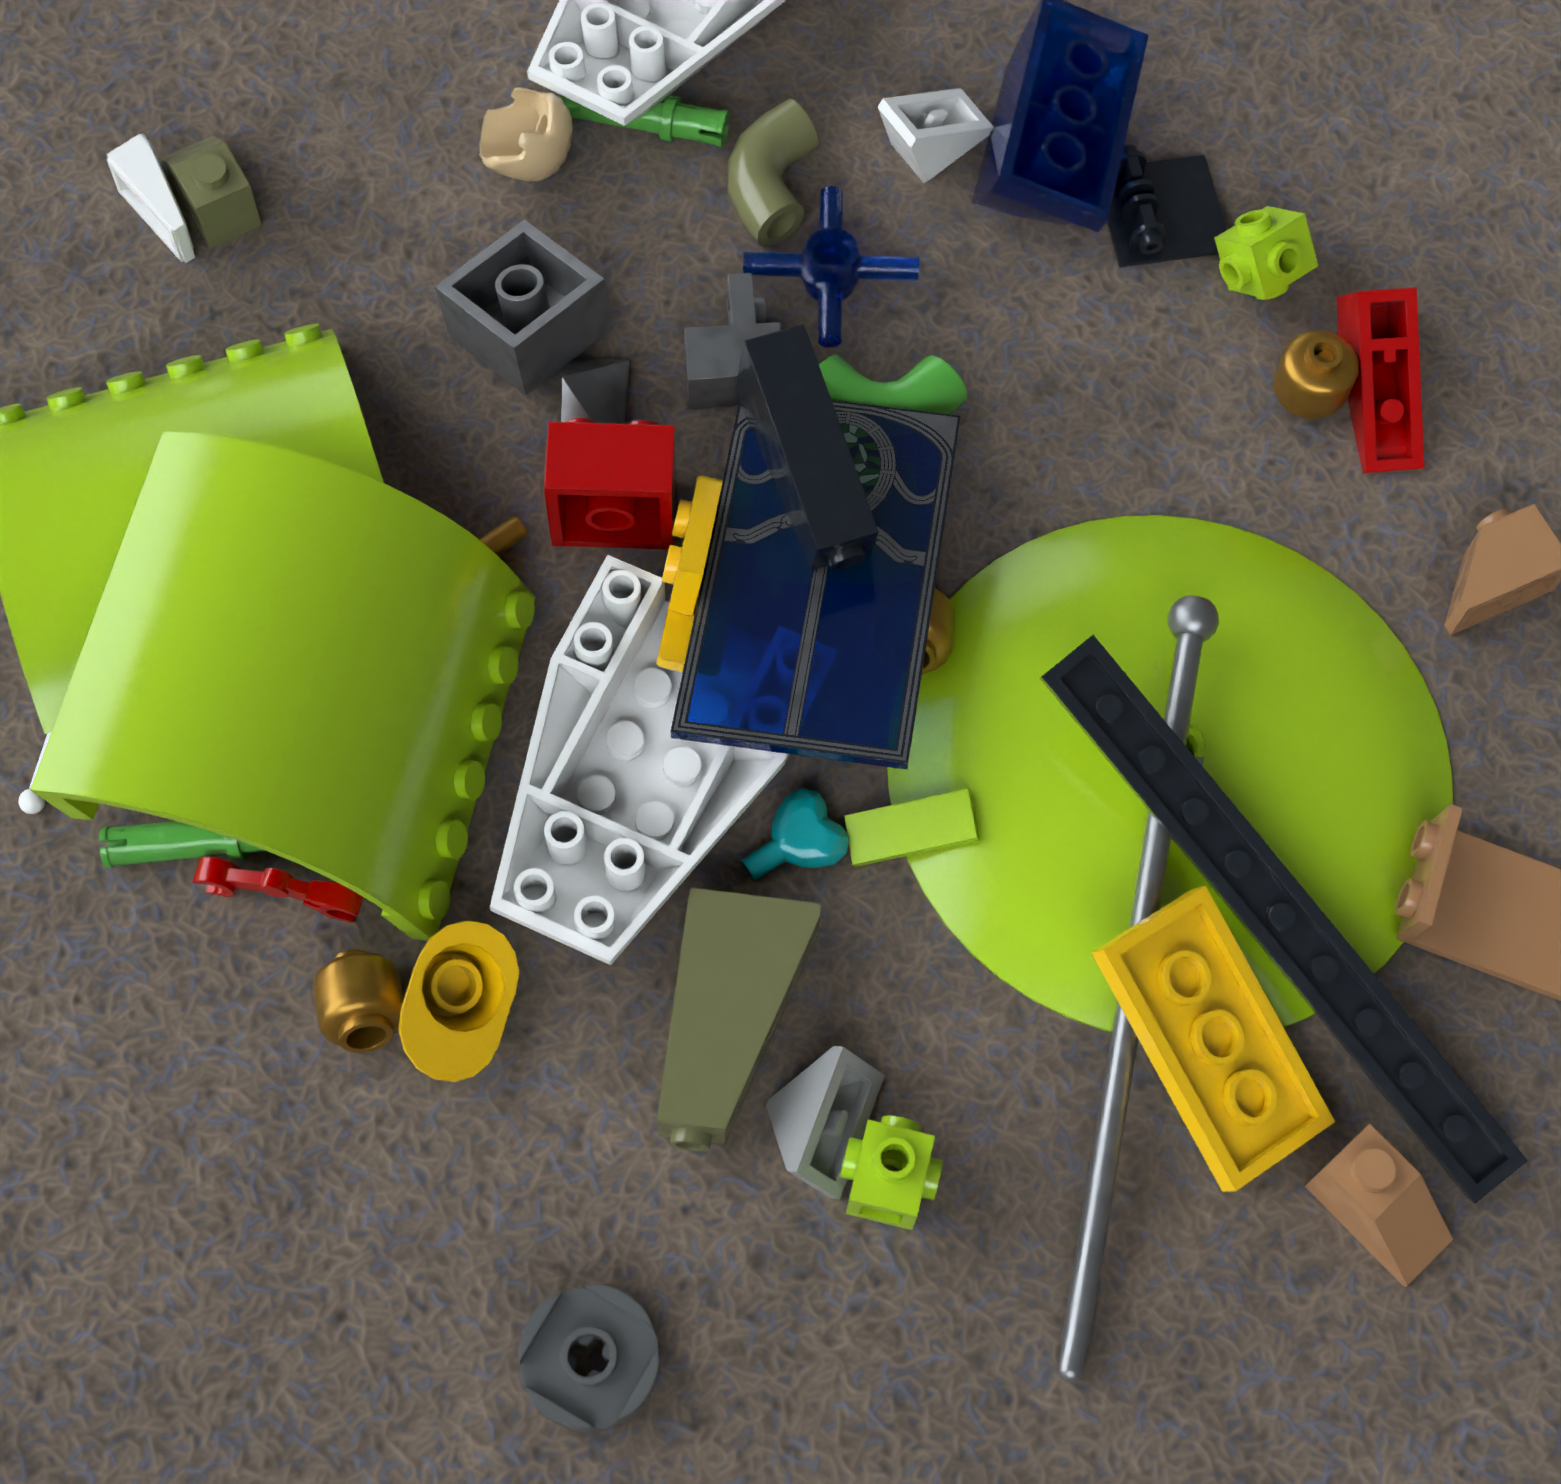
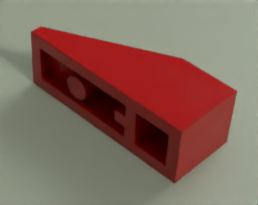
M1417 287L1357 291L1336 297L1338 335L1353 347L1358 357L1359 374L1347 399L1362 472L1424 469Z

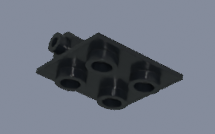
M1124 145L1115 151V159L1112 161L1111 167L1094 170L1119 268L1219 254L1214 238L1227 231L1205 155L1147 162L1145 154L1138 151L1136 146Z

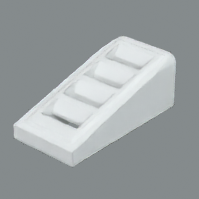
M139 134L107 154V162L117 190L181 262L187 263L195 257L185 219L151 142L146 138L145 134Z

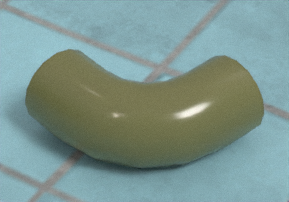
M791 98L764 113L741 133L727 165V192L729 199L743 226L756 242L763 247L774 246L788 238L801 224L805 210L803 205L785 185L784 174L793 163L816 150L819 145L816 130L802 106Z

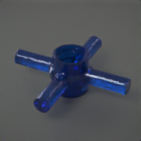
M828 186L820 191V230L814 232L809 237L803 252H743V273H752V276L801 277L807 293L818 301V343L822 347L834 348L842 342V301L852 294L859 280L918 281L919 257L860 255L855 238L849 232L843 230V191L839 187ZM824 265H835V266H838V267H836V268H828V267H825Z

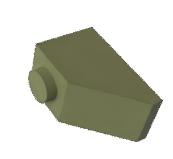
M211 136L160 158L166 173L209 249L262 226L251 186L226 142Z

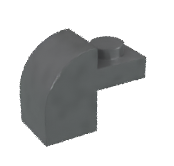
M752 273L728 274L727 306L729 325L684 328L689 410L739 405L735 389L744 340L780 331V322L767 323L765 297L754 296Z

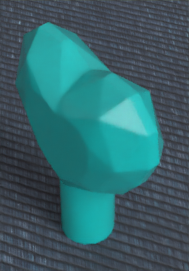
M801 788L788 794L778 807L772 821L771 841L741 859V862L753 881L758 880L784 862L801 868L835 865L846 855L849 836L840 824L828 819L826 802L819 792Z

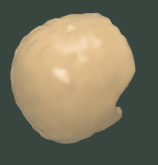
M518 87L511 93V97L514 99L512 104L498 109L487 110L482 124L479 144L480 157L487 168L494 170L500 175L524 182H540L557 173L568 156L573 132L572 117L561 97L556 96L554 93L538 92Z

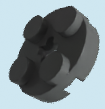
M600 1284L584 1285L585 1288L571 1289L565 1293L560 1292L547 1298L528 1319L519 1343L520 1376L532 1403L546 1418L555 1424L575 1431H608L636 1414L650 1397L657 1382L660 1369L659 1343L646 1311L632 1297L610 1286ZM594 1339L600 1340L605 1344L602 1350V1357L609 1362L602 1373L592 1370L586 1377L575 1373L578 1361L574 1356L570 1355L572 1348L576 1344L588 1347Z

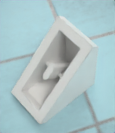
M961 88L883 98L878 106L892 146L923 183L931 180L984 140L994 128Z

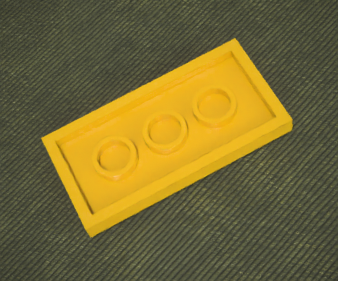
M1206 885L1191 889L1091 952L1222 1192L1238 1191L1335 1122Z

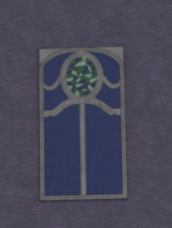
M832 400L879 533L871 553L866 554L867 559L859 565L842 571H831L829 565L811 570L739 402L670 731L671 738L908 770L961 416Z

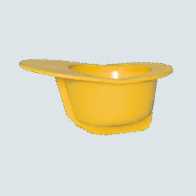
M467 920L446 925L429 938L412 969L411 979L401 1007L398 1030L403 1050L416 1069L434 1080L456 1082L475 1076L491 1062L500 1044L510 1007L516 994L519 968L516 953L506 937L490 925Z

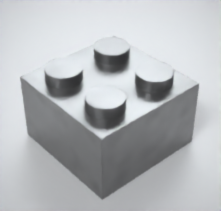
M525 219L435 286L448 335L525 396L614 328L605 279Z

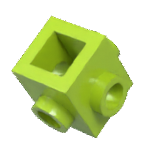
M1266 206L1263 209L1253 210L1239 216L1235 220V226L1214 238L1220 257L1219 270L1222 278L1228 285V289L1255 296L1259 300L1272 299L1284 294L1289 289V284L1318 267L1305 213Z
M883 1116L881 1122L868 1119L863 1140L849 1137L840 1177L853 1180L845 1214L912 1230L918 1216L921 1198L934 1200L938 1188L943 1160L931 1157L935 1136L922 1133V1126L907 1118ZM884 1165H892L899 1171H890Z

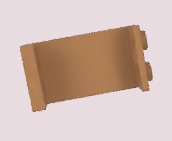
M1449 804L1433 820H1424L1416 831L1410 850V855L1417 858L1413 878H1408L1405 881L1395 905V914L1402 917L1396 939L1561 1001V869L1458 831L1463 808Z

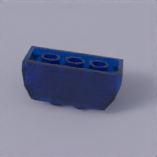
M1040 0L1024 28L1005 70L992 121L994 128L988 137L973 203L1001 213L1060 225L1074 223L1098 233L1108 220L1149 35L1063 0Z

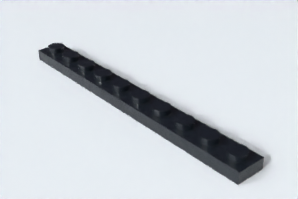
M1094 635L1041 676V681L1470 1201L1477 1203L1528 1162L1522 1152Z

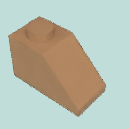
M1535 504L1513 513L1508 508L1500 509L1484 518L1477 525L1478 533L1464 554L1444 624L1450 635L1554 591L1561 582V543Z
M1370 1123L1305 1185L1327 1210L1404 1287L1408 1286L1453 1240L1422 1175Z

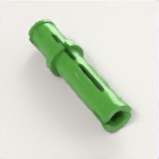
M557 94L569 109L572 118L659 134L662 141L673 142L675 138H681L723 148L728 136L729 124H725V121L729 122L730 120L729 110H718L682 103L680 96H667L666 99L650 111L623 126Z
M177 821L120 827L104 826L101 827L99 833V841L107 842L109 846L99 847L101 860L105 868H112L116 865L227 855L231 861L244 860L247 853L266 851L236 839Z

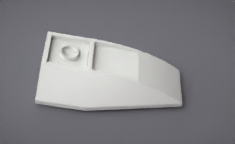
M559 0L528 68V79L625 126L662 102L786 0Z
M607 555L550 659L490 903V910L611 965L781 770L792 748L670 732L683 672L662 668L656 663L669 602L665 601V583L661 582L662 578ZM729 628L719 677L717 679L696 677L687 721L783 734L801 637L779 628L770 646ZM816 643L800 732L838 655L837 652Z

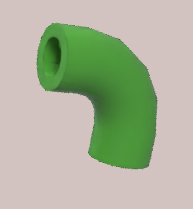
M838 354L828 357L819 365L831 400L951 415L967 399V389L958 373L944 360L933 355L926 356L905 376L890 382L870 380L859 373ZM867 416L886 431L891 441L915 438L921 435L903 425ZM870 436L860 438L873 441Z

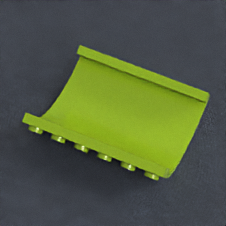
M319 324L300 326L284 333L286 341L265 347L262 346L260 339L241 342L225 349L227 357L206 363L203 362L201 355L185 357L168 363L166 365L168 373L144 379L142 371L122 374L106 381L108 389L84 395L81 387L63 390L47 396V406L25 412L22 404L0 407V595L44 734L51 733L163 431L196 432L257 441L317 457L384 483L359 402L333 328L321 331Z
M163 431L30 790L72 819L94 820L99 804L167 818L266 850L309 868L353 890L383 909L381 916L411 939L428 941L431 936L438 932L441 920L449 909L450 889L459 858L462 857L467 848V831L476 800L484 789L486 766L493 742L501 731L503 708L510 684L513 683L518 673V657L526 630L534 618V602L536 597L509 566L472 533L430 506L385 483L317 457L257 441L196 432Z

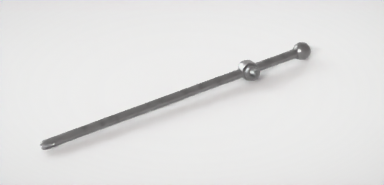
M1199 596L1181 597L1171 606L1168 613V626L1172 634L1177 638L1164 720L1185 746L1202 644L1214 635L1219 625V613L1210 600ZM1194 756L1203 766L1204 758ZM1149 811L1129 928L1158 911L1161 904L1171 837ZM1118 1001L1061 1338L1062 1344L1058 1362V1373L1067 1382L1077 1381L1084 1372L1138 1045V1037Z

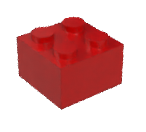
M573 418L566 422L548 421L544 494L551 545L669 550V546L674 545L672 532L675 523L676 505L675 425H660L650 420H636L629 424L597 423L587 418Z

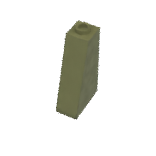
M690 887L657 1116L658 1136L669 1137L670 1146L686 1151L703 1152L710 1150L711 1143H726L817 939L822 903Z

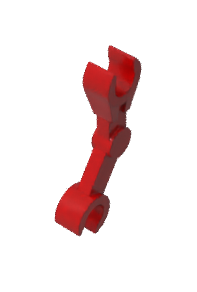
M215 857L200 858L192 882L195 884H207L205 893L224 897L234 896L235 889L261 891L280 898L292 897L302 900L304 905L329 918L354 923L355 917H358L363 896L336 882L311 880L309 883L295 879L288 872L274 868H266L264 872L242 870L234 863Z

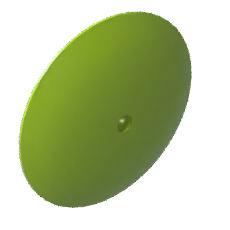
M1147 515L1121 516L1084 522L1055 530L1026 542L994 560L969 579L949 599L953 605L955 617L953 649L942 666L921 675L908 763L887 761L888 791L891 805L965 788L971 790L980 840L906 856L907 862L924 895L947 928L990 971L1031 1000L1069 1019L1111 1033L1117 999L1091 952L1129 929L1148 809L1040 679L1041 676L1089 637L1094 635L1164 719L1177 638H1175L1168 626L1170 608L1177 600L1184 596L1203 597L1214 604L1219 613V625L1214 635L1202 644L1186 747L1193 756L1204 758L1203 768L1374 974L1386 964L1404 943L1396 939L1402 917L1395 914V905L1403 884L1408 878H1413L1417 858L1410 855V850L1416 831L1424 820H1433L1449 804H1453V779L1450 757L1437 707L1417 666L1404 645L1384 620L1356 592L1329 571L1298 552L1263 536L1242 529L1195 518ZM904 675L901 678L895 696L889 723L887 748H896L907 677ZM1171 839L1160 909L1191 889L1206 885L1283 1027L1293 1025L1314 1015L1315 1012Z

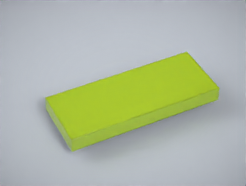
M969 788L844 815L847 835L849 836L852 865L855 867L980 840L971 790Z

